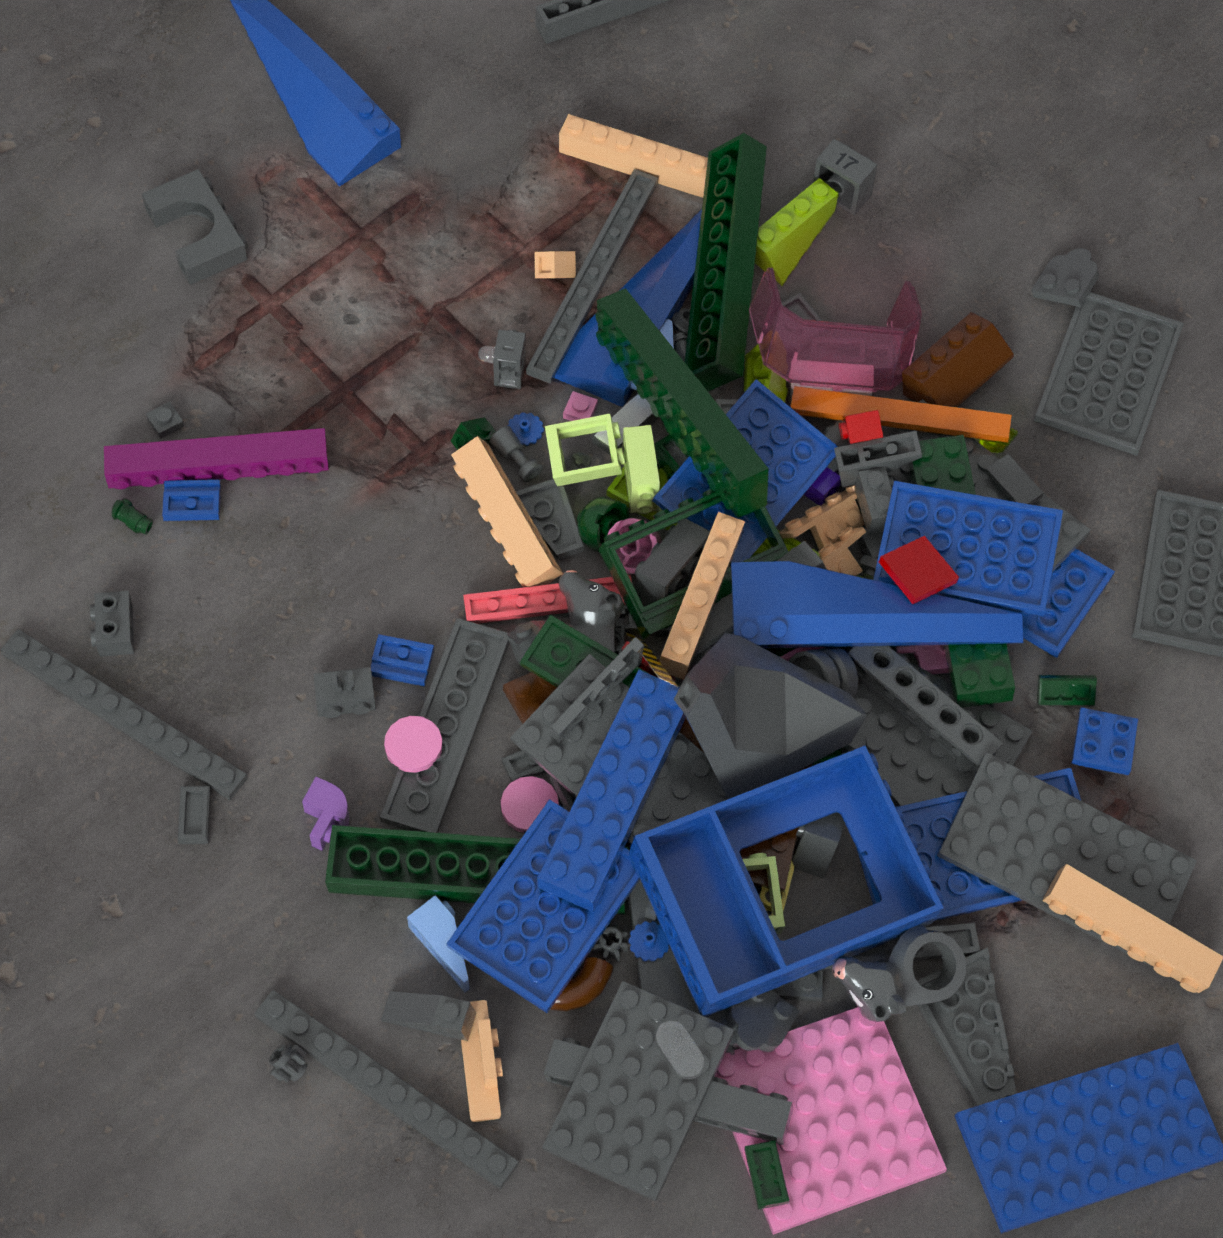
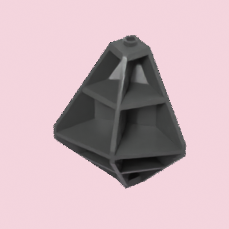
M726 633L686 675L674 698V701L684 712L728 799L789 776L850 744L867 716L865 711L848 692L739 635Z

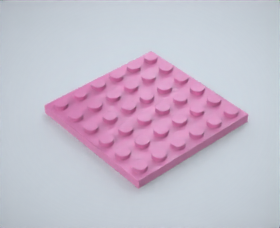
M857 1007L788 1031L783 1042L772 1052H764L760 1049L747 1051L739 1048L734 1050V1055L725 1053L715 1077L728 1081V1085L740 1088V1085L754 1087L758 1089V1093L770 1096V1093L784 1095L793 1104V1112L784 1145L776 1143L788 1192L789 1204L763 1209L773 1235L946 1172L945 1163L884 1021L874 1022L865 1019ZM733 1132L749 1173L744 1147L768 1141Z

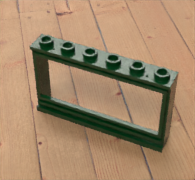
M709 489L702 493L703 498L696 501L693 498L686 499L677 505L678 509L672 512L664 509L653 515L654 520L647 523L644 520H640L628 527L630 531L621 535L619 531L613 532L603 538L605 542L598 548L643 640L663 628L668 629L673 626L688 587L643 607L616 550L721 503L722 498L717 491ZM766 506L753 512L763 532H765L771 548L742 562H774L788 553ZM731 567L728 568L715 604L723 597L732 593Z

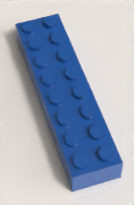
M638 670L538 876L539 889L594 912L686 719L684 712L674 701L680 687H676L660 678Z

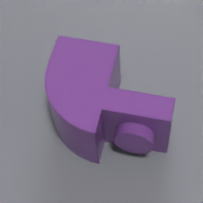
M315 777L302 803L305 813L318 818L310 833L312 847L323 851L326 843H330L332 825H349V811L343 792L334 784Z

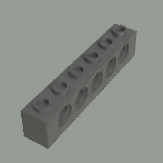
M857 646L848 653L856 666L858 678L918 727L932 741H936L944 747L952 758L958 759L962 763L972 761L973 767L969 772L973 775L983 755L986 752L994 755L1003 744L993 730L982 726L976 720L973 713L962 709L954 702L953 697L948 692L941 691L932 683L928 675L917 671L910 665L909 660L904 655L896 653L889 646ZM874 660L882 661L885 667L877 666ZM896 679H903L907 686H901L897 683ZM918 697L927 699L929 705L922 704ZM940 716L948 717L952 724L944 723ZM963 735L971 736L974 739V743L967 742Z

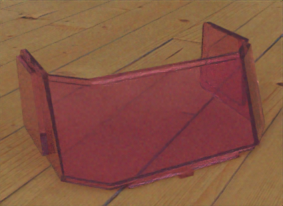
M767 268V271L764 272L749 309L763 364L789 383H800L801 386L832 388V391L842 392L843 389L873 392L877 390L889 391L902 382V371L912 362L922 315L915 287H912L910 281H905L887 319L888 327L804 320L782 305L773 268Z

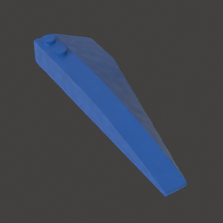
M230 0L247 31L250 41L253 42L257 54L263 62L280 99L284 102L287 113L292 118L299 136L302 137L309 155L339 187L401 148L400 128L320 46L268 0Z
M702 209L620 289L626 288L659 331L667 319L673 323L672 317L674 313L681 309L693 288ZM594 315L580 328L554 378L623 407L634 391L631 388L632 381L629 382L620 365L612 361L607 348L599 344L596 337L598 323Z
M790 561L731 562L733 635H739L762 648L1023 643V617L1021 613L937 594L912 604L897 585Z

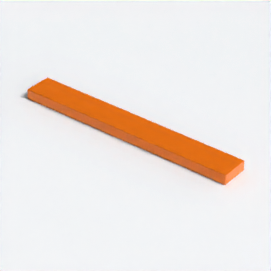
M794 386L790 406L799 415L843 421V416L878 410L881 426L954 436L964 435V437L1006 443H1008L1012 418L1010 414Z

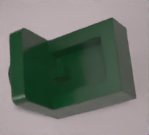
M485 417L464 421L457 428L451 443L458 450L478 436L489 444L491 437L496 431Z

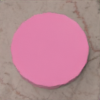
M408 716L399 719L390 726L385 735L384 748L387 758L392 764L404 772L417 773L429 769L437 758L439 759L442 753L443 742L438 727L432 721L421 716Z
M533 776L521 777L511 782L503 791L501 798L502 816L510 827L524 833L549 799L559 805L558 795L552 785L544 779Z

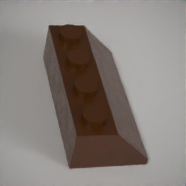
M970 312L902 371L903 395L915 402H920L923 399L928 404L958 407L1014 357V353L992 322Z

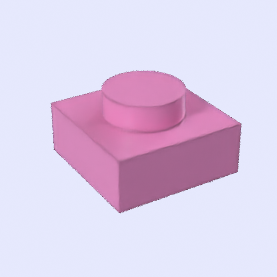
M573 391L563 412V418L574 421L593 417L598 406V399Z

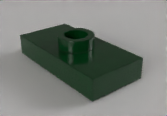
M1038 675L1037 703L1038 705L1095 706L1097 678L1095 675Z
M776 1141L745 1146L744 1151L758 1210L789 1204Z

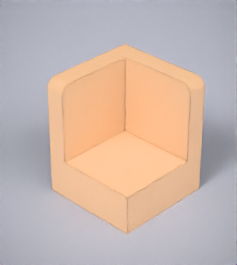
M575 251L535 252V278L576 277Z

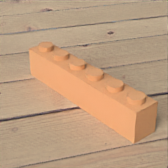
M568 114L559 133L560 153L629 175L636 169L658 177V184L703 198L707 157Z
M477 436L451 454L456 462L453 466L456 473L461 479L465 478L468 484L465 487L468 494L473 500H477L481 506L478 508L480 515L486 522L489 521L493 527L490 530L492 536L499 544L502 543L505 551H503L505 559L511 566L514 565L518 572L515 576L523 587L547 585L562 575V570L489 444Z
M718 512L660 657L659 662L669 675L683 680L687 675L739 543L745 524L743 520Z
M1068 864L1058 870L1042 900L1049 904V908L1060 915L1066 914L1074 919L1076 925L1082 929L1093 930L1100 934L1104 942L1112 946L1118 945L1127 950V954L1131 958L1141 962L1145 961L1154 966L1153 969L1158 974L1176 979L1180 982V986L1189 992L1200 993L1209 988L1223 960L1222 955Z

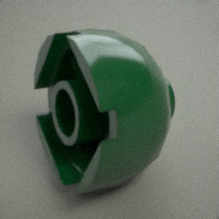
M607 497L595 498L586 504L578 514L577 527L581 540L587 547L599 552L598 548L605 542L603 538L608 535L609 530L615 523L629 519L630 515L627 505L619 500Z

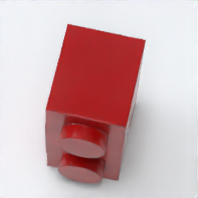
M878 410L843 416V422L838 423L841 440L846 439L847 444L883 438Z

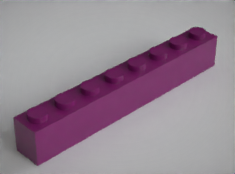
M325 428L104 446V475L108 488L126 489L132 486L152 487L156 484H164V481L236 480L241 477L262 478L266 475L277 474L289 476L294 473H319L329 470Z

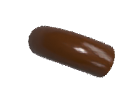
M586 958L580 973L569 981L550 1010L567 1012L587 1006L603 992L612 976L613 966L599 958Z

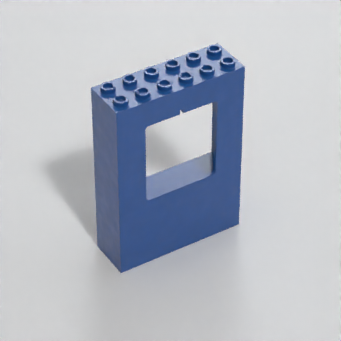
M866 746L634 836L629 856L700 1015L707 1017L831 966L840 957H852L899 938L907 930L917 925L923 924L924 927L933 923L943 910L944 900L938 888L933 887L929 878L931 876L929 867L924 860H920L916 851V840L911 833H907L903 825V813L898 806H894L890 798L891 789L886 780L881 779L877 771L879 768L878 762L873 753L869 754ZM838 812L841 814L859 854L866 853L862 860L881 901L788 940L781 941L742 860L740 850Z

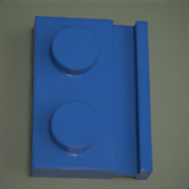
M220 480L164 481L163 520H219Z
M378 634L372 656V676L425 687L434 653V645Z

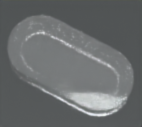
M667 1021L661 1024L656 1032L657 1044L673 1069L684 1079H695L700 1076L705 1067L704 1056L687 1030L676 1021Z

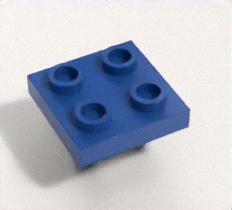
M1081 707L1078 714L1071 764L1129 775L1132 768L1138 719Z

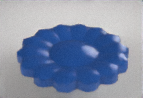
M522 412L520 415H514L513 419L508 421L509 425L507 426L512 428L522 445L529 446L530 444H535L537 440L542 438V433L544 432L543 422L539 421L538 416Z
M645 921L642 925L638 924L635 926V930L630 932L631 937L628 940L631 945L630 951L635 953L636 958L654 962L657 958H663L664 953L669 950V943L661 925H657L654 921L651 923Z

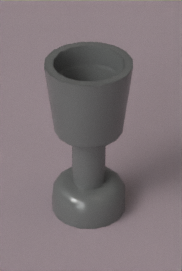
M504 426L493 434L489 444L507 460L514 459L521 467L519 476L524 482L532 481L541 473L543 469L542 464L536 459L528 460L521 452L523 445L510 426Z

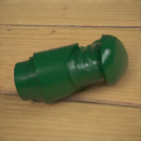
M129 499L116 500L112 506L111 513L114 520L122 521L136 534L143 533L147 535L149 533L153 520L136 509Z

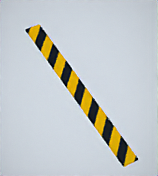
M626 632V634L629 636V638L631 639V641L636 637V636H634V635H632V634ZM636 637L644 644L643 657L660 679L678 687L646 643Z

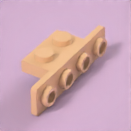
M855 485L845 487L846 490L841 493L828 496L825 499L826 503L809 508L805 511L806 515L804 517L787 522L785 524L786 528L779 532L781 538H795L810 529L820 550L830 543L834 544L840 539L838 535L849 527L853 529L860 528L865 525L855 501L857 499Z
M849 527L838 535L840 539L834 544L830 543L819 550V557L827 570L857 576L863 571L848 547L866 533L864 527L854 529Z
M472 1001L470 1003L476 1011V1016L468 1041L461 1040L471 1122L500 1119L501 1110L497 1077L503 1076L501 1058L494 1057L493 1047H499L497 1028L491 1029L487 1001Z

